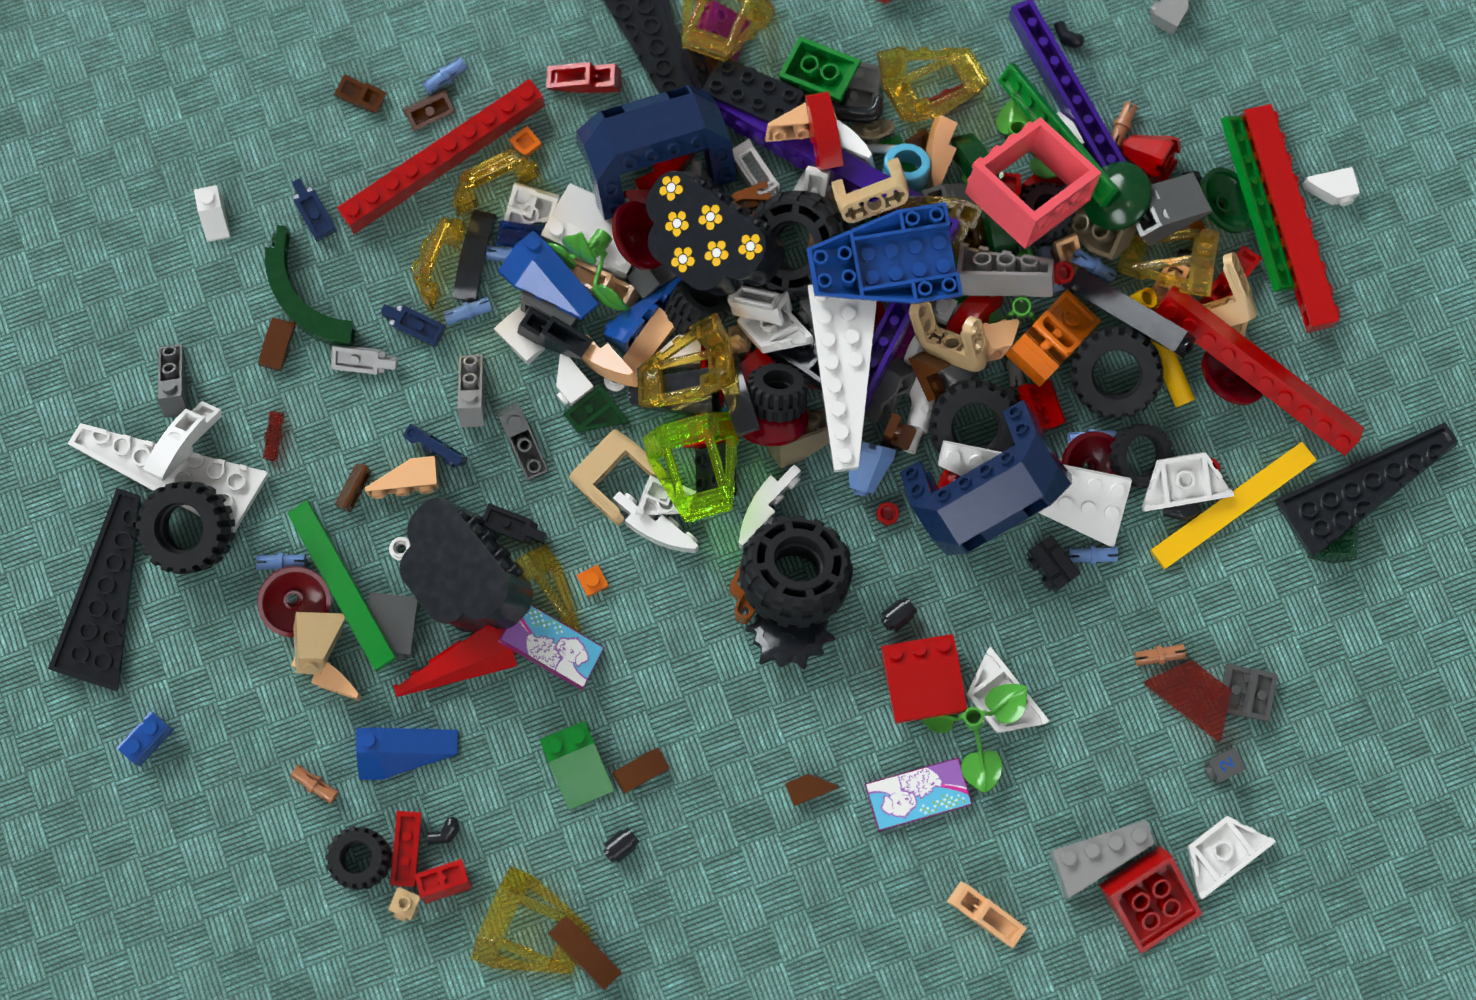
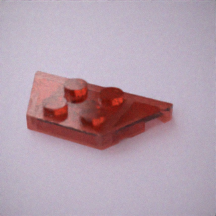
M1191 660L1144 682L1147 688L1217 743L1221 741L1231 689L1200 665Z

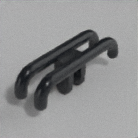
M849 87L840 105L833 104V100H831L838 121L873 123L880 118L884 109L881 96H876L873 105L867 108L847 106ZM801 100L799 106L805 103L806 101Z

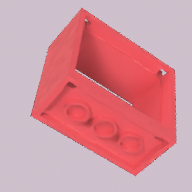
M1040 117L1033 123L1031 121L1028 122L1019 133L1011 134L1005 143L1001 146L996 145L984 158L979 157L973 163L972 173L967 179L968 184L965 194L1026 249L1090 201L1102 172ZM1029 151L1068 186L1035 211L996 177L997 174Z

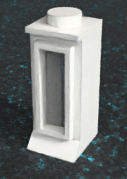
M750 138L734 147L735 167L747 186L751 187L767 181L768 189L757 191V193H770L771 196L778 194L780 184L753 147Z
M742 285L738 291L728 296V303L733 315L748 317L758 321L761 320L783 326L785 323L781 310L789 312L793 310L788 291L781 294Z

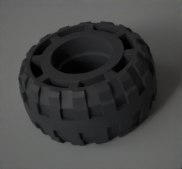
M788 191L771 196L770 199L762 202L756 208V212L753 215L768 222L771 225L769 229L779 237L789 224H803L811 232L814 245L850 230L848 223L843 220L837 204L820 194L810 191ZM783 260L775 276L769 282L759 286H762L767 291L781 294L788 291L790 300H804L809 297L808 285H812L809 263L801 268H792Z
M795 515L792 519H787L786 516L773 519L771 524H763L756 530L753 537L749 538L740 563L741 589H744L745 599L753 609L757 608L759 610L758 614L767 621L772 619L778 622L777 625L783 627L796 625L797 628L809 627L811 623L820 624L828 620L830 615L834 612L836 613L842 606L849 592L853 575V564H851L850 560L851 554L847 545L840 541L841 536L833 528L827 529L824 527V522L815 518L814 521H810L801 515ZM785 556H800L809 560L816 567L819 575L810 581H792L778 571L775 562Z

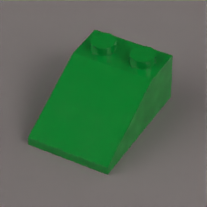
M799 36L779 73V78L781 82L802 90L804 96L828 91L831 100L841 102L861 64V60Z
M585 721L540 739L544 753L569 810L614 792Z

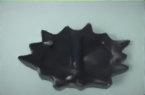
M757 613L755 615L756 621L745 628L746 632L755 634L753 643L761 649L760 665L775 660L780 667H784L794 662L805 670L808 658L810 656H822L824 654V643L835 640V637L826 630V626L829 623L828 620L820 624L811 623L809 627L797 628L796 625L783 627L777 625V621L772 619L767 621Z

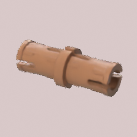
M1124 102L1119 118L1113 124L1114 130L1111 137L1114 142L1116 141L1118 149H1121L1127 132H1130L1132 128L1131 122L1138 110V106L1135 104L1130 108L1131 102Z
M1183 644L1163 648L1160 645L1151 650L1135 651L1134 657H1145V659L1135 661L1137 667L1153 663L1162 665L1165 664V661L1186 659V652L1175 653L1176 651L1185 650Z
M297 765L291 773L290 778L306 787L310 794H316L330 805L339 794L338 790L322 781V777L319 775L315 776L301 765Z

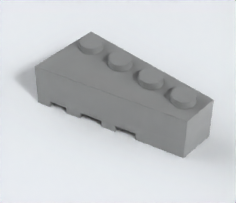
M960 243L956 272H959L963 295L1053 297L1055 282L1054 259L1027 254L1019 257L1014 256L1011 251L1003 250L1002 253L989 251V247L979 246L978 249L970 248L967 243Z
M1144 820L1050 851L1049 854L1064 898L1072 897L1152 846L1154 841L1147 821Z

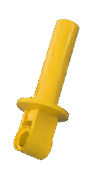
M1148 287L1129 296L1152 311H1155L1159 304L1156 293ZM1150 339L1159 352L1163 366L1162 378L1175 408L1195 400L1177 355Z

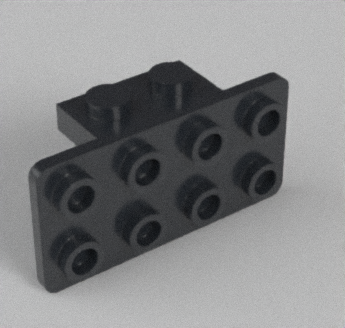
M726 57L719 59L703 87V90L710 92L714 100L767 123L798 107L804 94L800 89Z

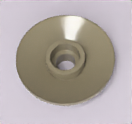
M878 119L873 123H856L850 129L861 140H866L867 143H877L880 141V138L891 134L895 130V124L890 120Z

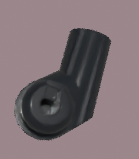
M1064 21L1054 24L1058 39L1062 45L1078 48L1084 44V37L1081 34L1068 31Z
M1195 503L1163 509V516L1180 520H1189L1199 515V507Z
M449 817L446 819V824L440 832L427 833L428 845L450 843L459 832L460 825L458 819Z

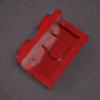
M1047 379L1040 387L1037 384H1024L1017 388L1019 400H1024L1037 415L1043 432H1048L1066 423L1050 379Z

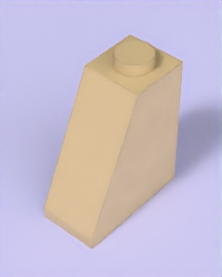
M296 612L293 627L296 673L308 675L321 674L342 634L345 622L343 613Z

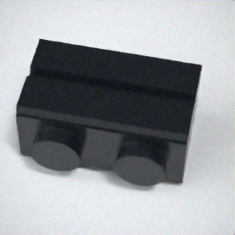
M1052 535L1033 547L1026 554L1028 556V559H1026L1028 565L1033 571L1038 570L1043 577L1041 582L1047 590L1052 589L1054 593L1081 574Z

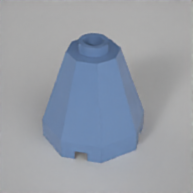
M861 441L859 467L857 470H849L850 488L854 489L853 494L868 497V493L873 494L894 460L895 449Z

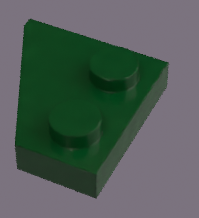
M601 385L563 413V416L577 433L626 424L629 421Z

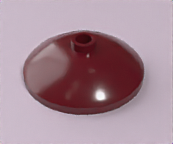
M629 201L618 207L613 216L612 234L615 245L622 257L632 266L640 270L655 269L661 263L651 255L648 248V235L654 222L647 213L646 204L638 201Z
M1206 351L1203 354L1201 369L1204 379L1210 389L1220 398L1236 405L1245 406L1257 402L1263 396L1260 391Z
M805 410L804 414H800L798 419H792L790 422L783 421L782 423L768 422L766 419H759L758 415H756L760 429L742 436L748 441L761 446H782L799 439L807 430V411Z
M1099 431L1082 433L1069 443L1064 451L1061 463L1079 468H1084L1087 463L1089 470L1116 475L1115 471H1112L1110 467L1112 463L1109 460V454H1111L1112 450L1110 445L1111 442L1114 443L1115 439L1111 435Z
M289 566L272 573L261 585L257 597V608L263 623L274 633L285 637H294L293 627L296 612L329 613L331 607V595L326 582L315 571L301 566ZM291 594L297 595V598L293 601L288 599Z

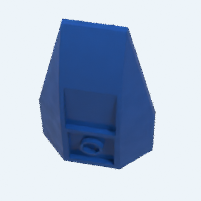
M946 202L899 209L808 247L806 250L814 296L919 304L962 297L959 272H956L949 234L950 221Z

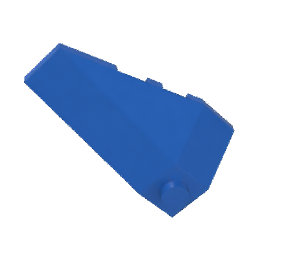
M534 231L514 246L498 270V273L514 288L534 294L535 298L541 301L544 299L554 304L556 308L582 320L598 306V302L556 252Z
M677 277L632 306L630 310L628 309L618 315L615 320L611 319L603 329L605 331V340L625 355L659 308L663 311L666 309L665 305L677 283L681 281V278Z
M409 728L356 729V757L359 780H385L400 773L458 755V730Z

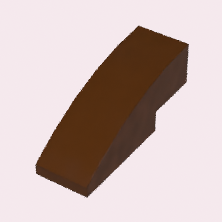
M566 916L547 933L598 988L605 991L622 973Z

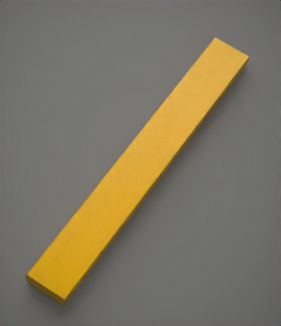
M1303 442L1299 443L1233 491L1234 496L1222 498L1150 550L1151 554L1164 570L1312 465L1317 461Z

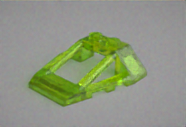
M729 412L702 413L663 424L643 437L647 460L686 523L732 511L739 437H737ZM705 440L718 488L685 496L672 449ZM726 440V477L716 442ZM661 457L665 458L670 479L659 459Z

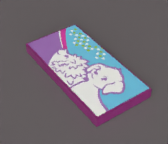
M531 605L527 614L516 625L504 629L497 641L580 690L584 689L605 648Z
M959 757L864 784L878 832L973 805L966 780L961 771Z

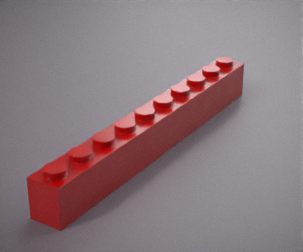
M528 79L338 206L337 209L353 234H356L545 107L543 95L532 80Z
M1272 103L1246 109L1242 114L1243 122L1295 286L1293 291L1306 333L1334 327L1339 321L1340 310L1334 304L1332 298L1333 288L1331 283L1327 282L1325 276L1327 273L1324 261L1320 260L1319 243L1313 237V224L1311 219L1307 218L1305 212L1306 202L1299 193V179L1293 173L1292 157L1285 148L1286 138L1284 133L1280 132L1278 126L1279 115L1276 110H1273Z
M1176 284L1160 300L1154 312L1192 334L1196 338V344L1345 456L1360 441L1364 430L1362 425Z

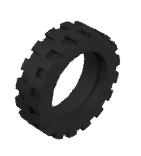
M1150 424L1126 426L1121 429V433L1115 435L1114 443L1111 442L1110 449L1112 450L1111 454H1109V460H1111L1112 465L1110 467L1112 471H1115L1116 475L1131 478V486L1148 488L1156 461L1174 457V451L1171 450V446H1173L1171 440H1168V435L1164 431H1160V428L1157 426H1151ZM1145 436L1152 441L1155 447L1156 459L1152 469L1147 474L1140 476L1131 471L1127 463V451L1135 438Z

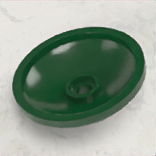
M1129 162L1110 163L1102 167V169L1119 190L1106 207H1100L1094 198L1091 197L1090 201L1084 205V210L1088 218L1096 226L1109 231H1119L1133 226L1145 215L1152 199V186L1146 173L1138 166Z
M1217 167L1208 171L1200 183L1213 211L1207 215L1208 218L1220 229L1233 234L1243 233L1251 228L1253 224L1237 173L1223 167Z

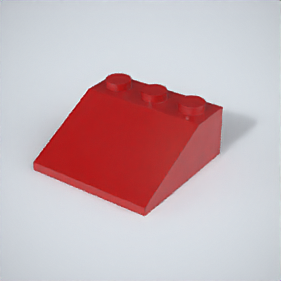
M953 634L881 646V661L895 724L962 713L967 710L959 658Z
M1161 846L1099 884L1109 906L1141 954L1203 914L1174 858Z

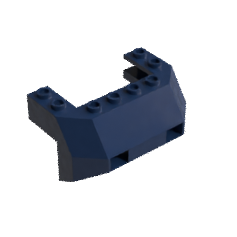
M687 85L598 111L576 131V144L589 166L596 204L604 220L612 219L618 207L625 203L620 174L703 150L707 174L710 178L713 177L714 184L721 186L738 181L732 142L719 106L710 92Z
M1024 400L1003 411L1015 445L953 482L938 489L933 474L930 471L925 472L921 461L900 472L912 509L931 539L947 556L967 554L1051 506L1072 484L1071 473L1050 449L1037 415Z

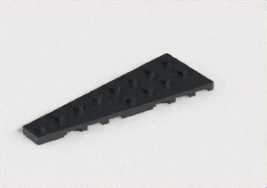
M603 0L659 94L687 85L693 87L691 77L680 51L682 47L668 0Z
M1444 422L1276 499L1275 504L1310 558H1315L1457 445L1458 439Z
M116 488L48 667L51 671L118 692L138 530L136 529V522L139 521L138 512L141 505L140 495Z

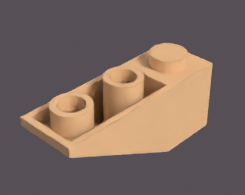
M806 102L769 122L765 141L810 138Z
M435 456L410 458L365 487V492L368 496H372L373 499L385 498L386 494L395 493L396 496H408L410 492L419 491L421 494L433 493L434 489H440L437 459Z

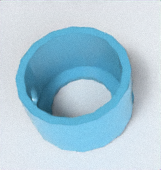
M903 143L895 145L888 150L884 158L882 172L891 177L887 162L897 157L900 162L916 165L919 168L918 170L904 172L908 187L920 193L928 182L930 172V158L921 147L914 144Z

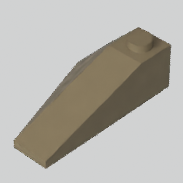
M1084 206L1075 211V217L1072 219L1074 222L1067 232L1070 235L1076 233L1079 242L1093 254L1114 260L1130 246L1137 228L1134 224L1129 228L1119 231L1102 229L1088 218Z
M825 407L824 410L810 411V408L805 409L808 414V427L799 439L782 446H767L770 455L780 468L800 462L830 443Z

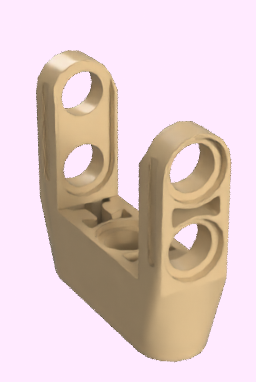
M898 157L887 162L891 174L890 178L846 194L842 179L831 182L834 197L844 221L856 223L901 206L908 200L909 187ZM873 197L879 198L875 202H869V199Z
M1235 252L1223 255V271L1233 295L1202 305L1228 325L1235 326L1252 320L1257 316L1252 290L1239 258ZM1178 270L1166 273V283L1169 290L1176 284L1192 297L1184 276Z
M930 302L910 305L909 316L914 333L925 352L951 365L971 372H979L986 367L988 343L981 319L969 316L964 322L962 332L957 334L937 326Z
M614 429L573 470L569 479L593 505L619 527L625 518L620 513L619 508L599 491L596 486L626 455L649 476L651 475L663 481L668 476V473L634 441L617 429Z

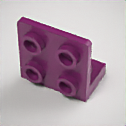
M715 0L702 4L699 7L687 47L702 44L703 47L706 46L724 57L728 55L735 61H738L750 20Z

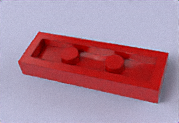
M396 812L391 886L416 887L414 874H417L422 812Z

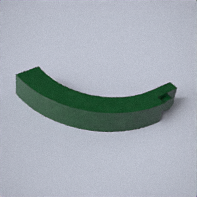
M973 133L952 137L950 140L951 146L957 148L952 160L960 166L967 178L972 173L973 163L979 157L984 158L989 154L981 141ZM980 208L989 251L1002 253L1005 250L1011 251L1014 255L1013 248H1016V240Z
M277 225L276 233L272 234L273 247H265V267L268 282L279 305L298 328L314 339L331 346L333 344L354 346L356 327L353 321L340 320L323 315L308 306L295 292L288 271L290 231L287 226Z

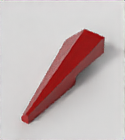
M487 624L464 641H457L429 660V665L420 671L415 670L410 673V678L399 685L394 684L393 688L396 696L400 697L517 667L513 650L497 642L504 629H497Z

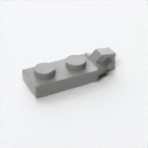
M338 344L332 345L331 369L377 375L378 373H384L385 369L396 370L398 367V357L386 355V351Z

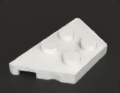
M781 310L785 322L783 326L740 316L737 320L739 328L762 353L803 346L814 342L812 334L789 311Z
M1206 452L1159 459L1156 461L1142 505V511L1146 512L1232 497L1234 492L1224 482L1223 476L1213 466L1212 460Z
M990 647L979 666L966 696L975 707L981 711L986 710V712H990L991 710L985 705V697L990 690L1000 685L1020 683ZM1028 693L1025 712L1017 722L1003 724L996 719L995 714L984 717L996 734L1044 725L1049 722L1048 718Z
M1229 816L1216 823L1187 846L1199 899L1202 900L1276 841Z

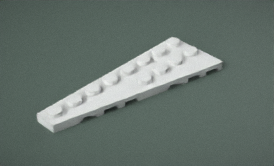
M808 285L834 472L857 470L859 467L877 301L814 296L813 285Z
M80 423L68 442L73 448L152 491L159 487H165V484L186 481L204 483V486L215 488L216 494H222L225 497L224 505L230 506L233 511L229 514L230 519H235V526L231 527L232 533H235L270 475L264 470L226 462L222 459H215L193 452L164 481H161L143 471L150 454L156 446V443L152 441H144ZM180 505L181 507L187 509L188 511L200 517L199 513L193 507L189 505Z
M943 440L938 465L959 476H963L1002 452ZM1064 465L1072 475V484L1051 506L1038 513L1108 546L1114 547L1132 483L1131 478Z

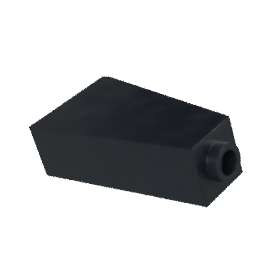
M709 367L637 379L640 385L637 387L630 386L628 389L629 401L640 409L721 419L718 374Z

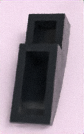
M532 307L520 322L517 331L521 336L542 347L577 359L582 358L593 342V339L552 315L549 318Z

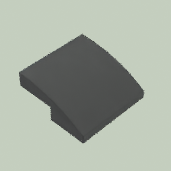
M861 62L849 85L847 106L867 108L873 105L874 98L879 93L884 67ZM833 101V104H838V105H840V102H839V101Z
M1230 663L1226 664L1217 711L1269 722L1278 674L1256 668L1248 669Z

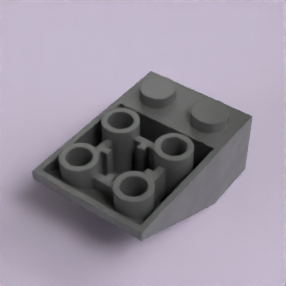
M1192 172L1152 184L1150 206L1135 226L1141 238L1149 246H1152L1213 211L1195 174Z

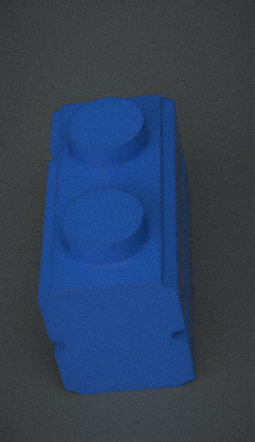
M150 711L144 718V722H140L117 749L132 763L141 767L174 729L160 716Z

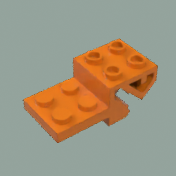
M1066 289L1005 355L1040 387L1094 330L1101 320Z

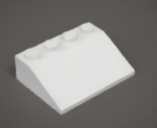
M570 183L551 213L541 233V238L546 243L557 244L563 247L568 254H572L562 243L564 236L583 232L586 241H589L597 229H602L613 239V218L604 220L597 207L595 194ZM613 239L605 250L608 255L605 257L602 270L626 282L633 266L622 257ZM601 256L596 258L597 262L592 266L598 268ZM580 257L575 258V259H577V260H579V261H582V262H584V263H587V262H585L583 259H581Z

